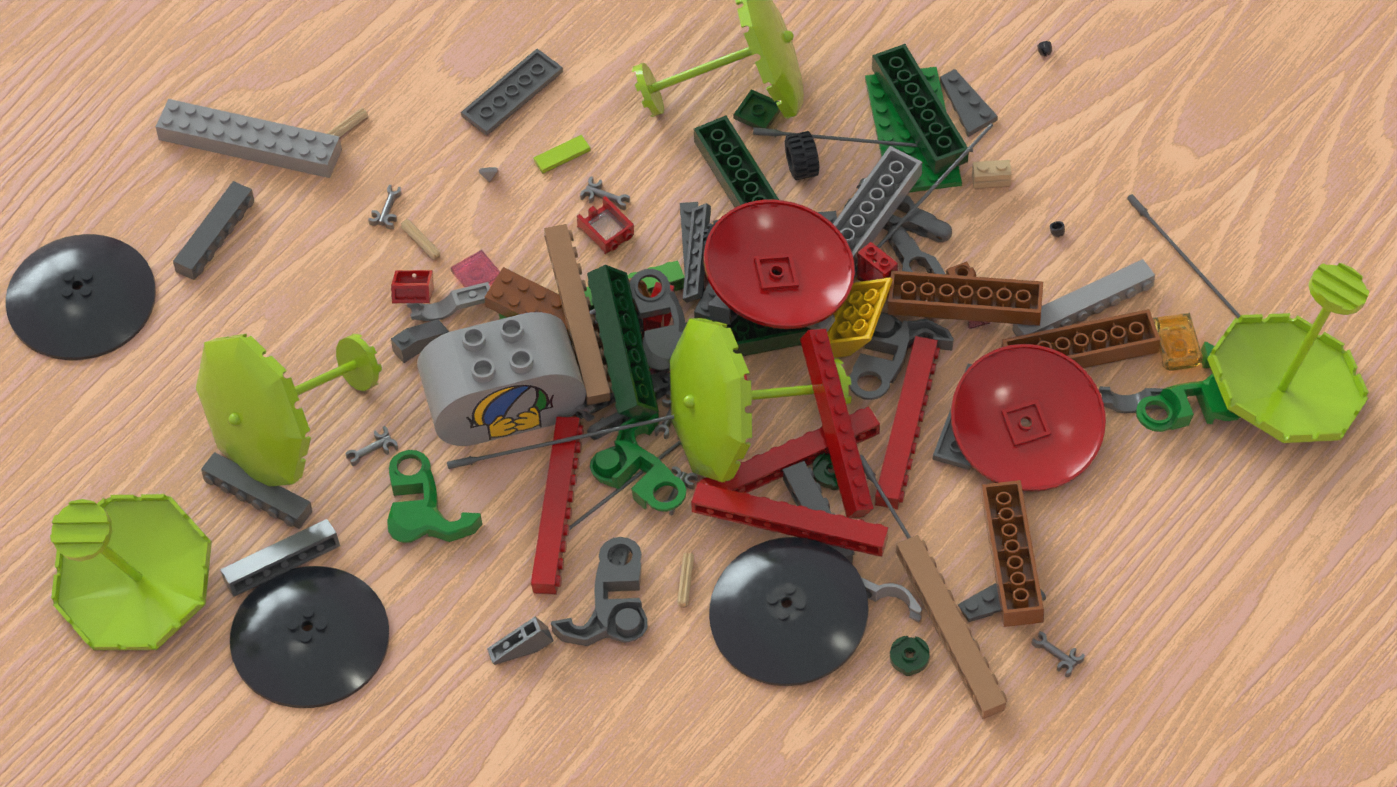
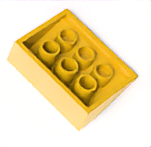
M892 278L853 283L846 301L834 313L835 322L827 332L835 358L851 356L871 341L893 281Z

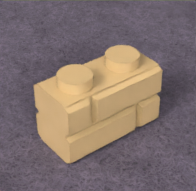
M1010 160L973 162L972 179L974 188L1011 186Z

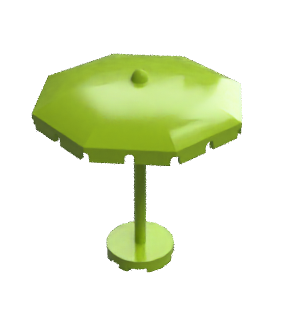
M735 0L737 5L743 4L737 10L741 27H749V31L743 33L749 47L656 82L653 73L646 63L633 66L632 72L636 71L637 77L635 87L637 92L641 90L644 98L642 104L644 108L648 107L652 115L650 117L664 113V104L660 90L754 54L761 56V59L756 61L755 64L763 83L769 82L772 84L766 87V90L774 102L781 100L776 104L786 119L797 116L803 105L804 93L801 72L792 42L794 34L787 30L783 17L773 0Z
M1323 263L1318 266L1308 284L1310 294L1322 306L1313 324L1298 315L1294 319L1289 318L1290 313L1269 314L1265 319H1263L1262 314L1240 315L1238 319L1235 317L1207 358L1227 409L1282 443L1341 440L1368 400L1367 395L1369 392L1361 374L1356 375L1358 367L1350 349L1345 351L1343 348L1345 344L1326 332L1322 335L1318 334L1331 312L1350 315L1357 313L1363 308L1369 295V290L1366 289L1362 281L1363 276L1352 267L1342 263L1338 265H1326Z
M689 318L670 358L671 415H674V419H671L692 472L725 482L734 478L741 465L740 461L737 460L744 459L751 445L750 442L745 441L748 438H752V413H746L745 407L752 405V400L814 394L812 385L751 391V380L747 381L744 379V375L749 374V370L743 356L733 352V350H738L739 347L731 328H727V324L712 322V320ZM836 358L834 360L847 405L851 403L852 396L848 395V385H851V378L846 376L845 370L841 365L844 364L843 361Z
M240 334L231 337L215 338L204 342L196 391L217 448L256 481L268 486L295 484L303 476L306 460L302 457L308 454L311 437H305L310 428L303 409H296L294 406L295 402L299 401L298 395L342 375L349 385L356 390L366 391L378 385L377 381L382 367L381 364H377V359L374 355L377 353L375 348L368 346L360 338L362 335L352 334L341 339L336 347L337 368L294 387L292 378H285L283 376V373H286L287 370L273 356L264 357L263 355L266 354V350L252 336L247 337V334Z
M141 494V497L135 495H110L111 497L107 499L102 498L97 504L94 501L85 499L70 501L69 505L63 508L58 515H55L52 520L53 526L50 538L57 549L55 560L57 575L53 577L51 599L54 602L53 606L93 650H157L206 605L212 541L171 496H166L165 494Z

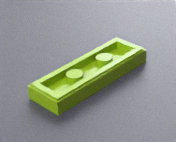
M579 135L533 158L543 174L591 151L583 136Z

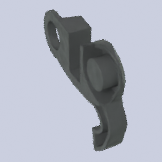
M644 269L637 272L630 281L638 318L644 319L671 313L674 325L645 331L643 348L650 368L658 371L669 370L670 358L686 326L685 317L674 291L670 289L667 277L661 271ZM646 277L657 279L662 286L661 292L653 298L643 296L638 290L639 282Z
M881 312L872 339L865 345V349L894 355L893 360L860 353L849 376L851 378L850 390L857 397L864 400L881 398L889 390L890 383H894L905 362L907 350L913 345L915 336L938 340L937 348L952 351L954 339L948 329L928 319L904 320L902 323L893 315ZM873 375L880 379L882 384L875 391H865L858 386L857 382L863 376Z
M616 537L605 542L600 548V562L597 568L594 587L595 610L584 626L574 625L572 618L551 621L552 632L561 641L589 646L604 638L627 643L635 641L644 635L648 625L640 598L608 599V592L640 590L642 554L639 545L635 541L625 537ZM616 548H625L633 556L626 565L617 566L608 560V555Z

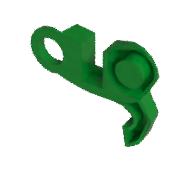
M1204 342L1199 353L1202 367L1211 369L1207 358L1214 345L1208 342ZM1213 373L1203 381L1187 382L1164 388L1160 395L1143 398L1136 408V417L1145 428L1154 432H1163L1189 426L1194 415L1187 399L1189 396H1196L1207 424H1213L1214 419L1234 421L1241 418L1227 409ZM1150 405H1158L1165 409L1168 417L1164 420L1152 419L1147 415L1145 408Z
M656 413L641 421L631 418L621 426L659 418V414ZM660 422L619 430L616 441H614L615 446L597 452L591 459L590 470L593 476L600 483L620 489L640 469L646 474L631 488L633 500L643 509H647L646 503L651 508L663 512L679 507L686 498L687 490L684 482L679 477L674 476L668 467L656 456L640 447L636 441V437L641 434L650 436ZM663 486H671L678 491L676 498L670 502L656 500L654 493Z
M406 450L392 458L389 464V476L393 495L424 493V500L392 503L387 525L388 533L394 540L411 543L428 534V537L452 542L475 534L483 525L480 513L462 512L459 520L450 522L438 511L436 485L429 459L424 453L417 450ZM412 458L422 464L419 472L410 476L401 474L398 471L399 464L405 459Z

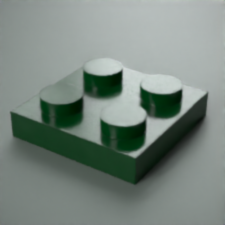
M751 89L733 114V119L753 128L768 129L780 112L776 104L779 101L774 102L772 98Z

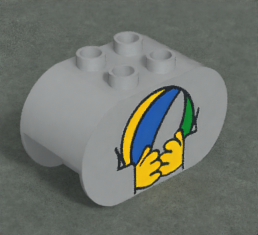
M524 313L445 333L431 341L421 351L417 360L418 371L435 431L441 440L456 446L476 445L555 425L556 417L573 416L577 412L575 408L582 405L586 397L585 386L566 326L560 318L548 313Z

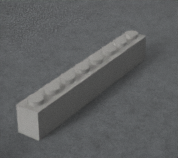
M1144 259L1043 305L1040 326L1013 324L1012 330L1016 336L1065 327L1078 321H1083L1090 315L1098 314L1107 307L1115 306L1122 300L1132 298L1139 292L1151 289L1154 286L1155 274Z

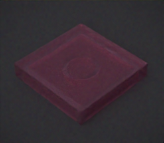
M482 249L451 267V272L464 287L488 282L490 286L500 273L499 269Z

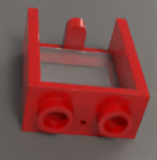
M606 196L603 197V206L598 210L594 206L590 207L588 217L585 219L580 214L577 215V227L581 228L604 251L605 255L610 251L616 250L621 243L630 240L634 235V224Z

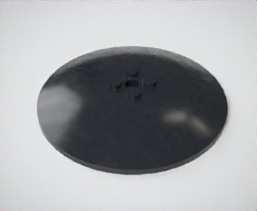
M96 234L68 236L44 245L21 263L13 274L7 288L6 313L14 333L32 350L47 357L61 360L91 359L120 348L140 332L148 321L155 304V280L151 268L144 257L125 242ZM76 285H82V286H83V287H82L81 289H79V290L73 289Z
M785 537L768 540L747 549L725 568L711 596L709 619L712 635L718 649L735 669L749 678L762 683L794 686L810 683L831 674L852 656L864 636L869 606L862 578L857 569L843 554L827 544L816 540ZM785 600L793 602L788 608H784L782 603Z
M324 566L294 568L257 586L240 605L230 632L231 655L242 680L264 699L293 708L326 706L356 693L376 674L385 658L389 644L388 617L377 594L358 577L343 570ZM305 625L313 626L310 631L302 629Z

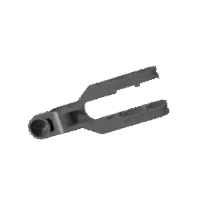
M862 178L856 188L859 189L866 178ZM906 195L897 210L908 213L915 204L910 196ZM852 198L848 199V201H847V203L845 204L844 208L846 207V205L849 203V201H850ZM919 208L901 225L906 231L937 242H945L952 236V227L947 222L939 220L933 214ZM892 215L883 229L888 231L890 227L897 225L902 218Z
M893 225L892 227H890V229L888 230V233H889L896 225ZM902 226L888 239L896 256L903 265L902 271L913 272L909 264L916 259L917 263L925 267L928 273L946 274L936 257L922 252L914 239L908 235Z
M670 369L651 375L656 400L665 396L667 391H670V372L667 373ZM610 393V401L591 404L595 408L591 414L615 403L614 393ZM585 398L584 403L582 405L587 407L588 405ZM579 411L575 413L580 419L583 418L582 413ZM617 411L591 425L587 433L619 427L630 420L631 417L618 414ZM609 433L591 436V438L596 440Z

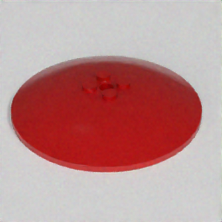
M758 200L737 206L716 222L708 235L704 249L705 272L716 295L738 315L763 326L795 329L817 324L829 318L844 304L854 281L855 267L853 255L842 233L821 214L794 202ZM777 270L781 275H774L772 271Z
M1017 344L993 350L983 355L967 369L954 392L951 405V425L960 451L971 466L980 474L994 483L1021 480L1022 491L1036 492L1065 485L1081 475L1090 466L1103 442L1106 414L1104 403L1096 384L1077 362L1065 354L1048 347L1033 344ZM1021 420H1029L1031 422V426H1022Z

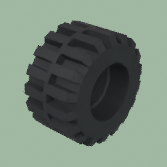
M805 131L786 135L785 153L792 177L795 180L818 176L820 169L819 158L811 133Z

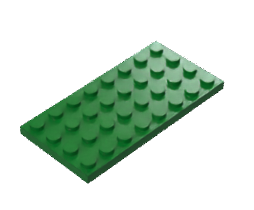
M937 67L921 68V71L946 110ZM865 75L877 140L915 143L876 75ZM878 144L881 158L891 146L922 162V175L909 193L929 190L946 172L943 171L934 175L918 147ZM959 166L955 167L935 189L962 186Z

